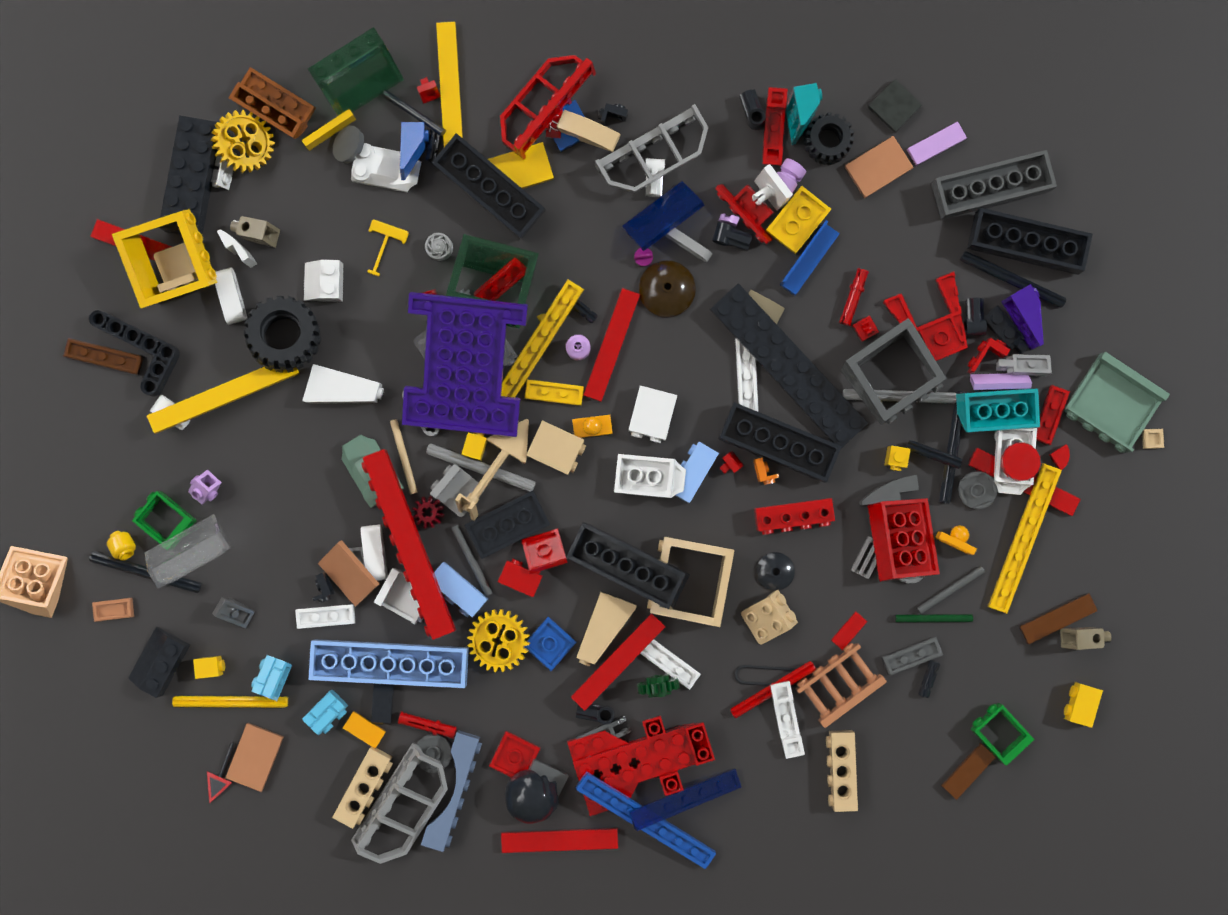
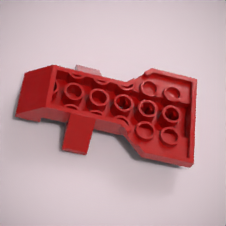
M661 715L642 721L646 736L630 742L620 739L606 730L567 741L579 781L586 771L593 775L594 770L598 769L599 772L602 771L598 779L631 798L639 782L657 776L660 778L665 796L683 791L677 770L695 764L698 766L713 761L715 758L704 722L684 724L665 730ZM632 758L639 759L636 766L629 764ZM617 763V766L620 765L621 767L619 771L614 772L611 769L613 764ZM583 794L590 816L608 811V809Z

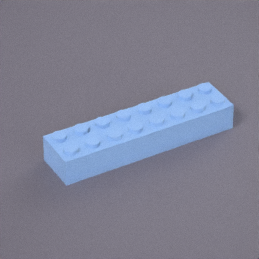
M315 639L311 641L309 680L465 688L467 686L469 647Z

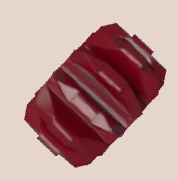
M432 496L429 497L428 503L427 499L422 497L423 504L419 501L415 502L419 508H412V511L417 512L412 517L413 519L420 518L416 522L417 525L424 521L423 528L425 529L428 527V522L431 528H435L433 521L440 524L441 521L437 517L445 516L443 513H439L440 510L444 509V506L437 507L440 500H436L433 503ZM425 508L432 509V516H424L426 513L424 512Z

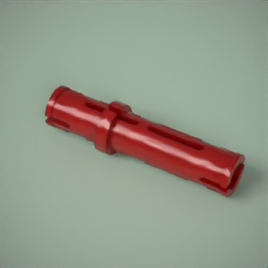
M857 268L853 284H850L849 287L851 290L839 323L851 326L861 293L865 290L864 285L869 271Z
M404 712L400 713L398 724L432 732L436 736L439 734L454 739L457 731L456 726L443 724L440 720L433 721Z

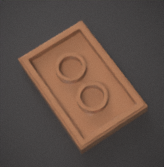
M894 136L845 165V169L864 198H867L914 168Z
M342 540L318 563L355 607L379 585L377 580Z
M247 723L225 778L262 792L284 736Z

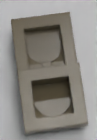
M750 290L749 295L777 324L785 308L765 296Z

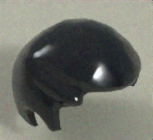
M533 770L519 771L510 778L506 786L505 803L508 812L513 818L527 824L546 820L559 805L556 781L549 782L546 775L540 776Z

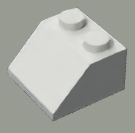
M317 260L305 263L304 301L343 302V263L340 260Z

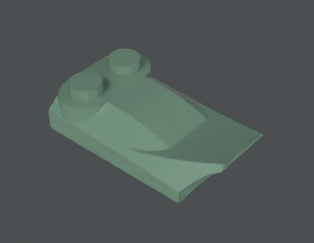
M359 435L342 446V461L361 491L364 500L370 508H373L377 505L375 499L378 497L375 491L372 492L368 483L371 479L368 473L365 474L361 463L364 462L362 457L381 449L375 439ZM399 480L401 488L404 489L402 483Z

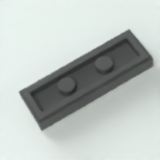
M932 637L883 656L882 660L888 675L891 676L942 656L943 653L937 637Z

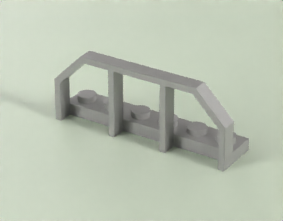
M694 104L690 109L663 124H659L658 127L634 141H629L627 145L600 160H595V167L598 172H601L608 186L635 193L700 156L708 126ZM696 117L703 128L698 151L682 159L669 135L677 132L679 126L683 124L687 126L693 123ZM663 136L678 163L652 176L640 152L645 150L646 145L649 143L656 144L661 141ZM634 153L648 180L633 187L611 181L606 172L614 167L612 164L618 161L622 163L630 158V154Z
M411 744L351 839L358 855L380 864L406 855L448 790L441 762L425 755L419 745ZM421 761L437 767L441 786L432 800L403 787L410 780L413 770ZM401 793L428 805L414 829L385 817L390 812L396 797H399ZM381 823L409 834L402 847L377 855L364 849L365 846L369 845L372 835L379 829Z

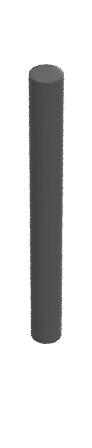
M454 526L451 529L485 596L492 594L459 526Z
M982 566L978 567L917 607L920 614L924 613L985 573V570Z

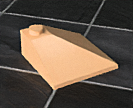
M11 546L0 570V602L34 615L52 618L59 600L68 558Z

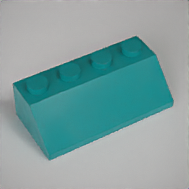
M817 83L796 86L792 89L785 109L792 145L798 142L807 129L813 116H815L818 106H820V101L823 99L822 91L818 89Z
M1038 389L956 394L957 414L965 432L1040 427Z

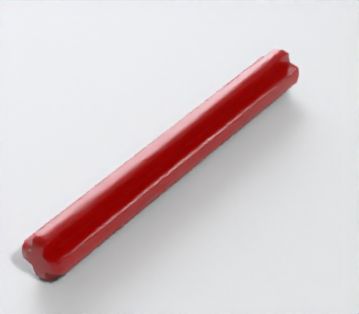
M809 661L771 685L790 681V685L814 672L816 667ZM770 685L731 708L730 711L733 717L737 718L771 698Z

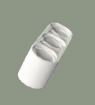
M230 267L216 271L218 283H215L226 323L230 325L246 320L247 314L234 269Z
M381 524L362 526L361 538L365 568L377 581L386 580L388 574Z

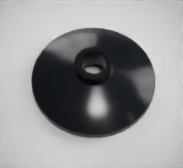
M778 552L768 553L763 556L756 568V575L761 585L774 591L782 590L789 586L795 574L794 565L790 558ZM774 568H778L780 570V573L778 575L773 574Z

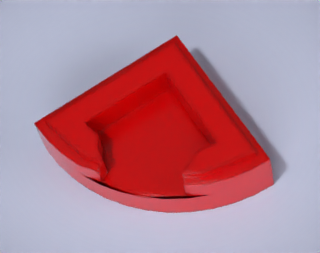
M1067 444L1049 454L1056 467L1060 470L1066 467L1070 458Z

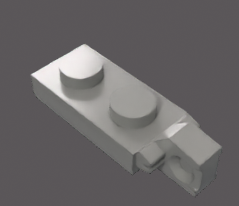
M1012 354V356H1008L1006 359L998 360L996 371H1007V374L1050 376L1052 374L1050 355Z

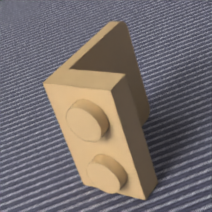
M185 243L154 254L155 262L164 282L157 285L159 292L170 291L178 288V286H185L198 280Z
M779 590L772 592L765 599L741 612V616L759 644H764L787 632L798 623L796 615L790 610L785 597L780 594Z

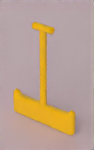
M373 219L368 231L383 234L385 238L373 271L368 270L367 272L380 276V273L376 272L388 237L400 240L405 244L409 232Z

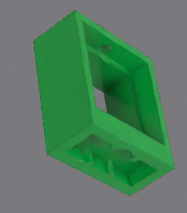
M162 491L152 492L146 499L147 503L136 510L132 522L165 549L173 550L197 520ZM160 500L164 501L183 517V520L167 539L144 521Z
M997 703L992 704L986 710L987 713L983 717H978L972 723L973 727L970 730L1002 764L1007 766L1035 739L1002 704ZM999 712L1021 734L1001 754L980 732Z

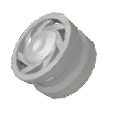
M433 233L425 242V250L434 260L444 261L451 256L453 243L445 234Z

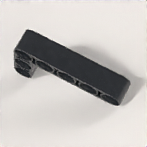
M94 310L91 312L89 322L92 326L154 355L141 381L140 389L149 396L155 397L160 395L179 359L180 352L178 348L103 311ZM103 315V322L101 324H98V317ZM120 324L121 329L115 333L114 327ZM134 332H137V339L135 341H132V334ZM152 340H154V341H155V346H154V348L149 349V348H148L149 342L152 341ZM171 348L172 355L166 358L165 352ZM162 365L163 373L158 375L157 368ZM150 383L155 384V389L152 392L148 390Z

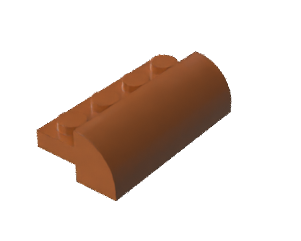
M251 67L241 83L238 82L229 96V99L294 139L301 136L308 127L307 122L316 109L310 103Z

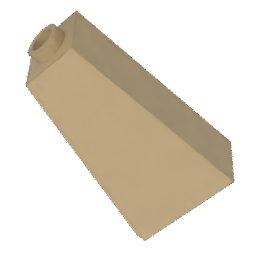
M600 592L576 657L580 659L579 663L590 666L591 663L595 665L635 611L636 604Z

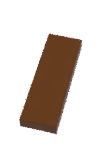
M980 743L941 786L957 800L996 757Z

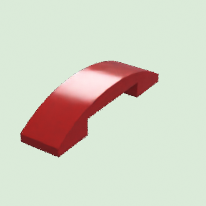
M768 88L762 164L782 165L783 133L788 89Z

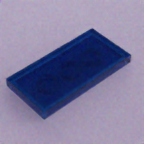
M681 181L622 227L633 241L645 251L705 205Z

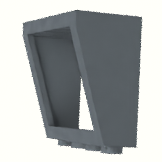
M909 318L847 359L840 370L881 426L885 423L889 425L897 419L896 415L899 413L905 414L913 408L912 404L916 401L918 403L923 402L929 397L927 394L932 390L934 393L944 387L943 382L947 379ZM903 337L934 378L886 410L860 369V366Z

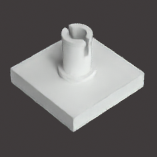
M770 164L761 171L754 181L760 188V191L752 195L753 201L758 200L755 202L757 205L768 199L776 211H778L793 195Z

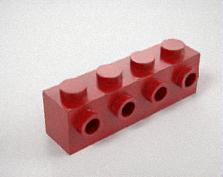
M832 498L754 509L757 531H762V535L774 533L773 529L780 528L781 532L793 531L792 527L800 526V530L812 528L811 524L819 523V527L830 526V522L835 521Z

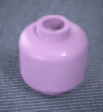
M574 335L567 340L566 351L571 359L583 360L589 355L591 346L585 336Z

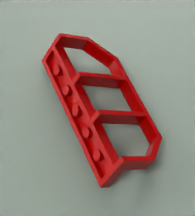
M576 55L548 58L500 115L503 144L524 160L526 158V151L545 129L549 131V124L566 104L570 105L572 103L571 98L590 75L595 76L596 72L593 62L588 58L582 61ZM569 63L577 64L575 72L571 77L569 76L565 79L560 90L543 78V75L551 66ZM537 82L554 93L551 101L540 109L538 116L521 104L522 100ZM517 107L533 120L528 123L525 132L515 139L513 145L507 140L506 119Z

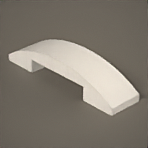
M790 681L770 685L785 758L805 755Z

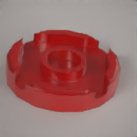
M1024 442L1008 446L1001 457V467L1004 473L1015 481H1026L1033 478L1041 465L1037 450L1032 445Z

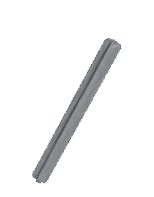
M854 389L843 390V397L846 400H862ZM874 390L880 401L897 402L914 392ZM930 392L927 394L929 397L923 402L956 403L957 393Z
M429 444L426 450L428 455L483 475L491 466L434 444ZM500 468L493 477L530 492L535 487V481Z

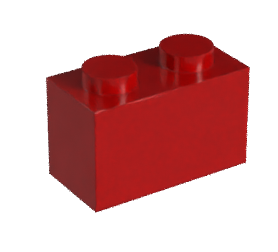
M512 559V561L507 560L498 582L534 597L543 577L540 574L541 571L530 574L529 569L522 567V562Z

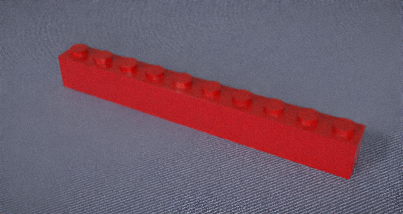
M382 449L362 457L364 461L361 463L365 474H369L371 479L368 481L372 492H376L378 497L375 499L379 510L382 509L384 517H382L386 528L389 527L391 535H389L390 541L398 549L399 553H396L397 559L405 567L404 577L407 583H411L413 588L410 590L414 601H418L420 607L417 610L420 618L425 619L426 626L424 628L427 636H431L432 640L456 631L387 450Z

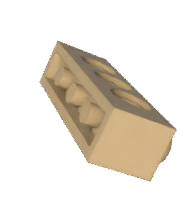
M852 730L829 731V736H826V747L830 749V755L827 756V767H830L831 774L827 776L828 787H831V795H828V804L832 806L834 812L858 811L855 732ZM841 746L845 747V753L842 756H837L836 749ZM840 766L846 767V772L843 775H837V769ZM840 786L847 787V791L843 795L837 793Z
M369 748L332 818L352 829L356 824H361L365 817L363 814L365 807L369 808L374 800L372 794L375 790L378 791L384 781L381 779L384 772L388 774L393 765L390 762L392 759L391 755L378 748ZM369 767H377L378 775H372L369 772ZM361 783H365L368 785V792L361 791ZM351 801H357L360 808L358 810L353 809Z

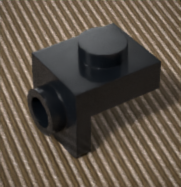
M606 103L605 108L600 109L598 119L601 120V125L605 126L607 116L626 122L628 109H625V106L621 104L611 105Z

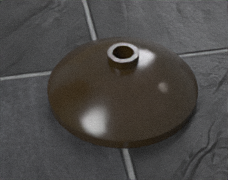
M667 260L654 263L645 270L640 279V299L648 311L659 317L668 318L682 314L690 307L695 297L696 285L691 272L685 266L675 261ZM665 284H670V285H671V289H670V290H666V289L664 288V285H665Z

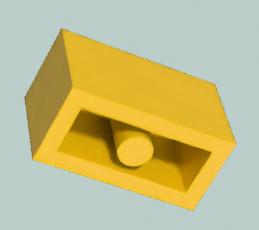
M1075 682L1069 691L1070 701L1064 708V719L1092 728L1103 690Z

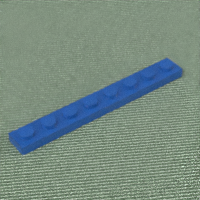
M586 771L577 784V791L702 868L706 869L716 855L715 850L589 772Z

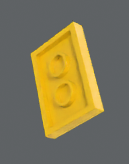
M801 186L766 229V232L796 254L831 211V208Z

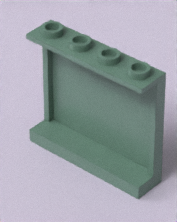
M1107 352L1099 354L1063 411L1067 413L1066 416L1069 419L1081 422L1084 429L1099 434L1098 437L1104 442L1114 444V448L1119 452L1128 453L1133 452L1134 449L1132 447L1161 402L1166 401L1170 394Z

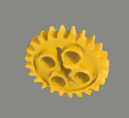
M235 110L233 116L228 112L225 115L226 118L222 116L219 119L220 123L217 122L215 124L217 129H213L212 134L216 136L212 137L211 141L216 142V144L212 146V149H218L215 156L221 155L222 159L220 162L227 161V168L233 165L234 171L240 168L241 172L244 173L247 168L251 173L253 167L259 170L261 168L260 165L264 166L266 164L265 160H270L271 156L269 154L274 152L270 147L275 144L270 139L274 135L267 133L271 128L264 127L265 120L259 122V117L253 118L252 112L247 116L244 110L241 111L240 115ZM246 127L251 128L253 130V134H249L246 131ZM227 130L233 131L235 137H230ZM251 146H256L259 153L253 152ZM232 149H237L240 152V156L233 154Z
M495 609L492 610V615L487 611L484 613L485 618L481 615L478 616L480 623L473 622L476 628L469 629L473 635L467 637V639L472 640V643L467 646L474 649L470 654L477 655L474 661L481 660L480 667L487 664L486 670H490L493 667L494 672H497L500 667L501 671L504 672L506 671V666L511 670L513 669L512 663L518 666L520 664L518 658L524 660L525 657L522 653L529 651L525 646L530 645V642L525 641V638L529 637L530 634H524L528 627H521L524 621L517 622L518 615L516 614L511 617V611H508L506 615H504L503 609L499 611V614H497ZM490 623L496 624L498 628L496 633H492L489 630ZM503 624H505V630L503 631L500 640L503 641V643H500L497 646L495 657H493L492 653L497 645V640H495V638L500 636ZM508 630L514 631V633H515V639H514V640L508 639V637H507V631H508ZM484 641L490 643V651L483 649L482 644ZM501 648L508 650L509 656L507 658H503L500 655Z

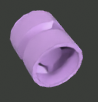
M786 158L781 166V172H777V174L791 193H793L797 187L796 182L802 180L806 170L796 161Z

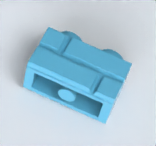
M266 655V658L260 662L258 677H255L252 681L251 692L277 701L292 665Z
M330 690L302 720L317 735H320L322 732L326 734L333 727L331 723L336 718L340 720L347 713L345 709L348 707V704L334 690Z

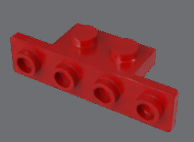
M723 184L715 188L719 198L729 203L731 211L741 216L744 225L749 229H753L756 233L755 236L760 242L768 244L773 240L761 225L774 212L765 202L757 205L755 202L758 200L753 201L752 195L756 192L749 185H746L735 197Z

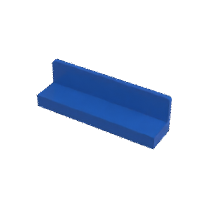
M827 220L780 284V286L794 296L840 234L827 225Z

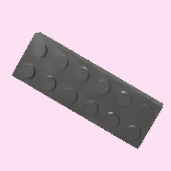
M1047 150L936 178L931 183L941 220L977 211L979 208H988L1051 192L1057 187Z

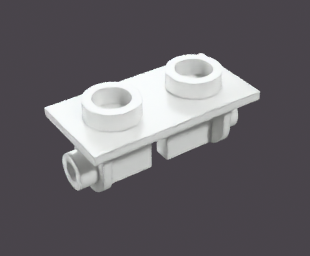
M216 156L215 166L219 167V170H213L212 186L229 190L234 166L231 165L227 168V161L221 163L222 156Z

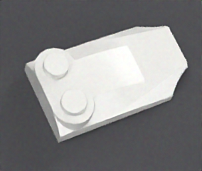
M364 143L361 153L355 156L356 159L353 161L352 182L407 193L412 186L417 184L422 163L418 160L406 180H401L400 152L371 146L367 143Z
M1037 428L995 431L994 482L998 493L1021 495L1025 489L1033 485L1034 477L1026 481H1015L1008 477L1001 467V457L1005 449L1014 443L1024 442L1036 449Z
M618 454L614 492L672 498L684 491L686 469L675 459Z

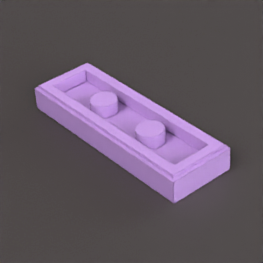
M956 122L909 147L907 151L917 166L966 140L967 137L960 124Z
M1007 373L970 374V382L974 390L1030 389L1032 386L1029 375H1012Z

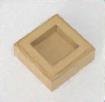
M1144 429L1142 431L1143 449L1164 448L1163 429Z

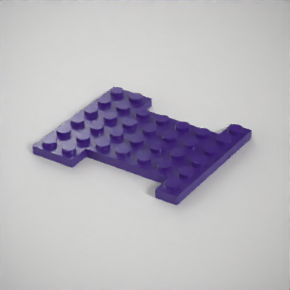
M410 292L408 313L427 315L423 388L404 387L402 425L517 437L520 398L501 396L507 324L526 326L528 305Z

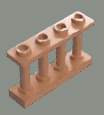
M857 643L847 645L841 655L838 656L836 654L828 660L829 664L825 667L819 666L816 668L810 678H803L797 683L798 687L795 688L798 693L804 691L821 713V718L818 721L824 728L887 682L882 675H873L856 652L861 648ZM849 656L867 678V683L862 687L855 683L841 664ZM834 667L852 690V695L848 698H842L825 675ZM818 679H820L836 701V707L832 710L824 706L810 687Z

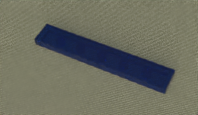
M731 769L687 787L683 791L665 796L629 811L635 830L638 831L737 790L742 786L736 769Z

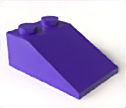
M1031 284L1001 301L1015 326L1025 337L1024 341L1030 350L1044 344L1040 295Z

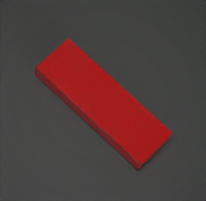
M514 257L474 292V296L480 300L496 301L523 278L529 270Z
M1050 385L1040 413V427H1035L1037 428L1036 441L1046 445L1052 444L1070 391Z

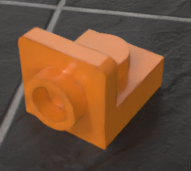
M763 458L753 460L758 483L763 482L764 485L775 483V479L779 478V475L767 476V472H769L767 461H763Z

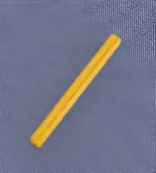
M175 696L172 699V706L285 708L288 706V697H279L275 701L267 697Z

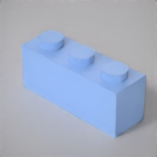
M701 442L691 446L688 451L689 459L687 462L683 460L681 466L686 469L684 491L675 496L687 503L691 502L719 454Z
M443 562L434 572L441 592L446 595L444 598L452 605L456 603L460 607L459 611L464 616L468 617L470 615L474 617L488 600L485 595L446 562Z

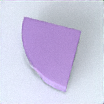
M723 213L718 221L736 228L739 217L734 215L727 216Z

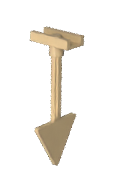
M528 419L518 423L517 437L492 435L487 438L488 442L500 448L501 452L473 492L469 493L467 498L460 493L456 497L455 501L460 513L463 510L469 512L471 519L475 521L478 516L476 504L479 501V497L508 455L513 456L522 463H526Z

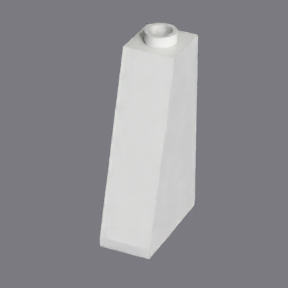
M313 364L302 401L309 404L377 403L378 399H381L383 396L384 388H382V384L379 382Z

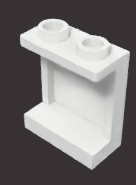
M640 386L628 430L632 432L631 436L642 438L643 435L648 436L650 441L661 443V440L665 441L677 395Z
M392 568L374 603L386 607L411 621L414 625L418 621L421 623L423 620L420 618L417 610L420 607L418 601L413 600L410 592L413 589L411 583H407L402 571Z

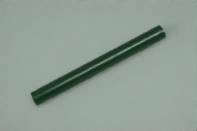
M973 614L895 615V622H973Z

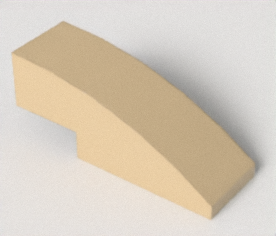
M567 110L563 111L557 125L561 133L576 137L582 142L611 152L614 151L620 138V133Z

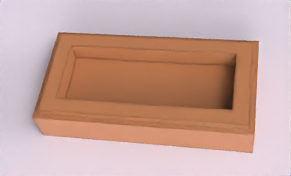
M132 598L92 602L94 622L134 617Z

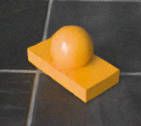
M610 415L572 419L574 435L579 438L613 434Z
M961 525L955 526L951 530L950 535L938 532L935 537L937 540L968 555H974L977 549L965 543L969 539V531Z

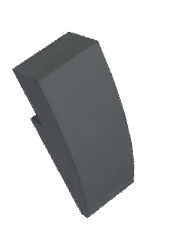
M917 475L890 481L870 492L859 501V504L868 505L882 501L901 500V492L919 490Z

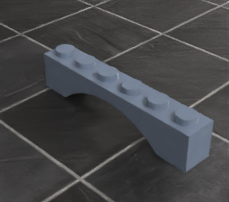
M460 730L457 731L451 749L456 768L454 794L446 809L427 825L421 843L422 846L441 852L445 850V847H450L453 837L450 836L451 828L455 829L458 822V817H455L457 809H462L464 799L461 797L463 791L467 792L470 780L467 778L469 772L473 773L476 761H473L475 753L479 754L482 743L479 742V736Z

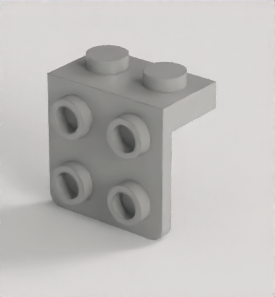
M449 465L443 472L445 476L440 481L437 479L430 489L432 491L430 494L440 500L459 517H463L467 511L463 510L460 513L455 499L459 493L467 498L469 493H472L476 488L478 482L458 465Z

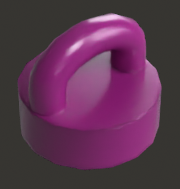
M646 247L639 248L634 254L635 263L641 267L649 266L653 260L652 251Z

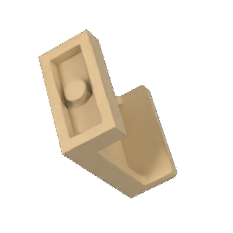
M542 420L526 456L569 475L570 472L574 473L578 462H575L578 455L582 456L586 445L583 444L584 439Z

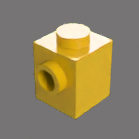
M892 445L888 446L884 466H890V470L901 471V469L907 468L910 449Z

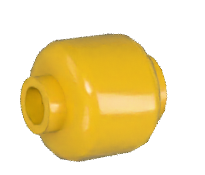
M113 532L106 544L111 555L115 559L120 560L132 557L136 549V545L128 532Z

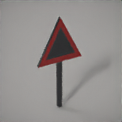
M234 742L230 744L219 776L207 771L209 804L233 783L222 776L235 745Z

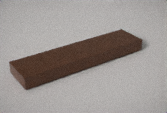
M71 338L67 340L63 355L67 358L136 375L140 373L144 358L143 356Z
M1087 593L1019 626L1027 644H1030L1098 610L1090 593Z

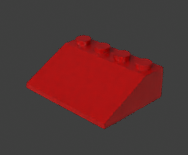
M928 498L882 501L868 505L879 582L940 574Z

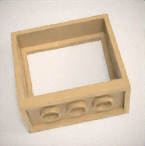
M664 537L663 540L659 541L658 551L661 552L660 559L667 563L671 546L722 555L723 557L711 617L659 607V604L648 599L647 608L650 609V613L720 627L734 550Z

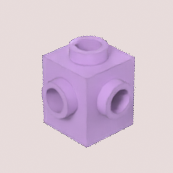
M206 470L200 476L197 475L191 480V487L188 492L195 500L204 504L207 500L212 501L218 495L217 490L222 482L209 470Z

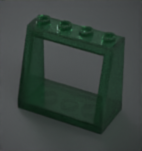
M374 27L308 68L338 116L348 109L351 112L356 111L381 95L385 90H389L404 80L385 43Z
M464 234L446 296L487 300L456 292L462 267L495 275L516 257L527 267L525 276L519 280L523 284L517 303L527 304L539 253ZM507 324L509 327L520 328V325Z

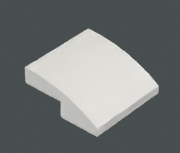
M222 230L217 231L226 249L234 255L238 254L241 261L250 268L257 265L255 259L244 246Z

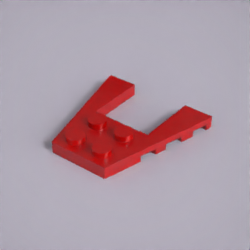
M954 272L935 280L950 314L917 327L902 293L883 301L899 324L908 318L910 319L935 361L968 348Z

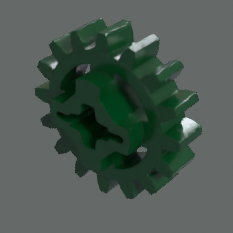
M668 674L653 675L647 677L645 682L637 684L638 694H647L648 698L664 697L671 694L672 690L680 688L679 679L675 677L669 678Z

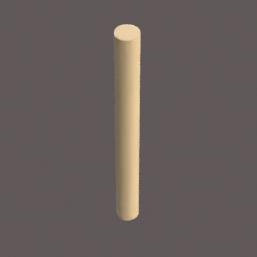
M397 419L391 420V428L410 495L416 494L418 491Z

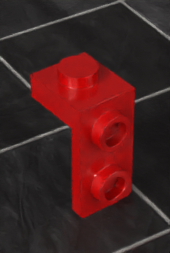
M992 338L986 341L983 340L977 348L979 353L976 358L973 356L967 366L970 368L967 372L972 374L976 371L987 350L1001 358L1006 357L1010 351L1006 347L1007 344L998 339L996 341Z

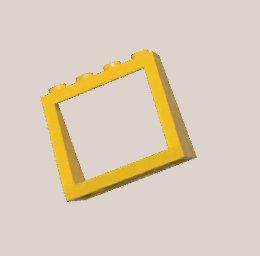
M190 209L112 234L140 308L218 283L216 272L209 261V253L205 250L202 242L203 237L197 229L195 216L191 213ZM177 221L199 281L162 293L159 292L157 287L159 284L139 233Z

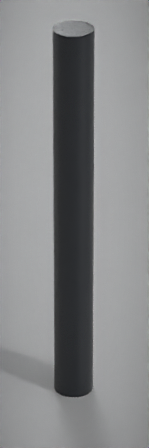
M388 90L383 92L382 96L420 122H424L427 127L439 135L443 136L446 129Z

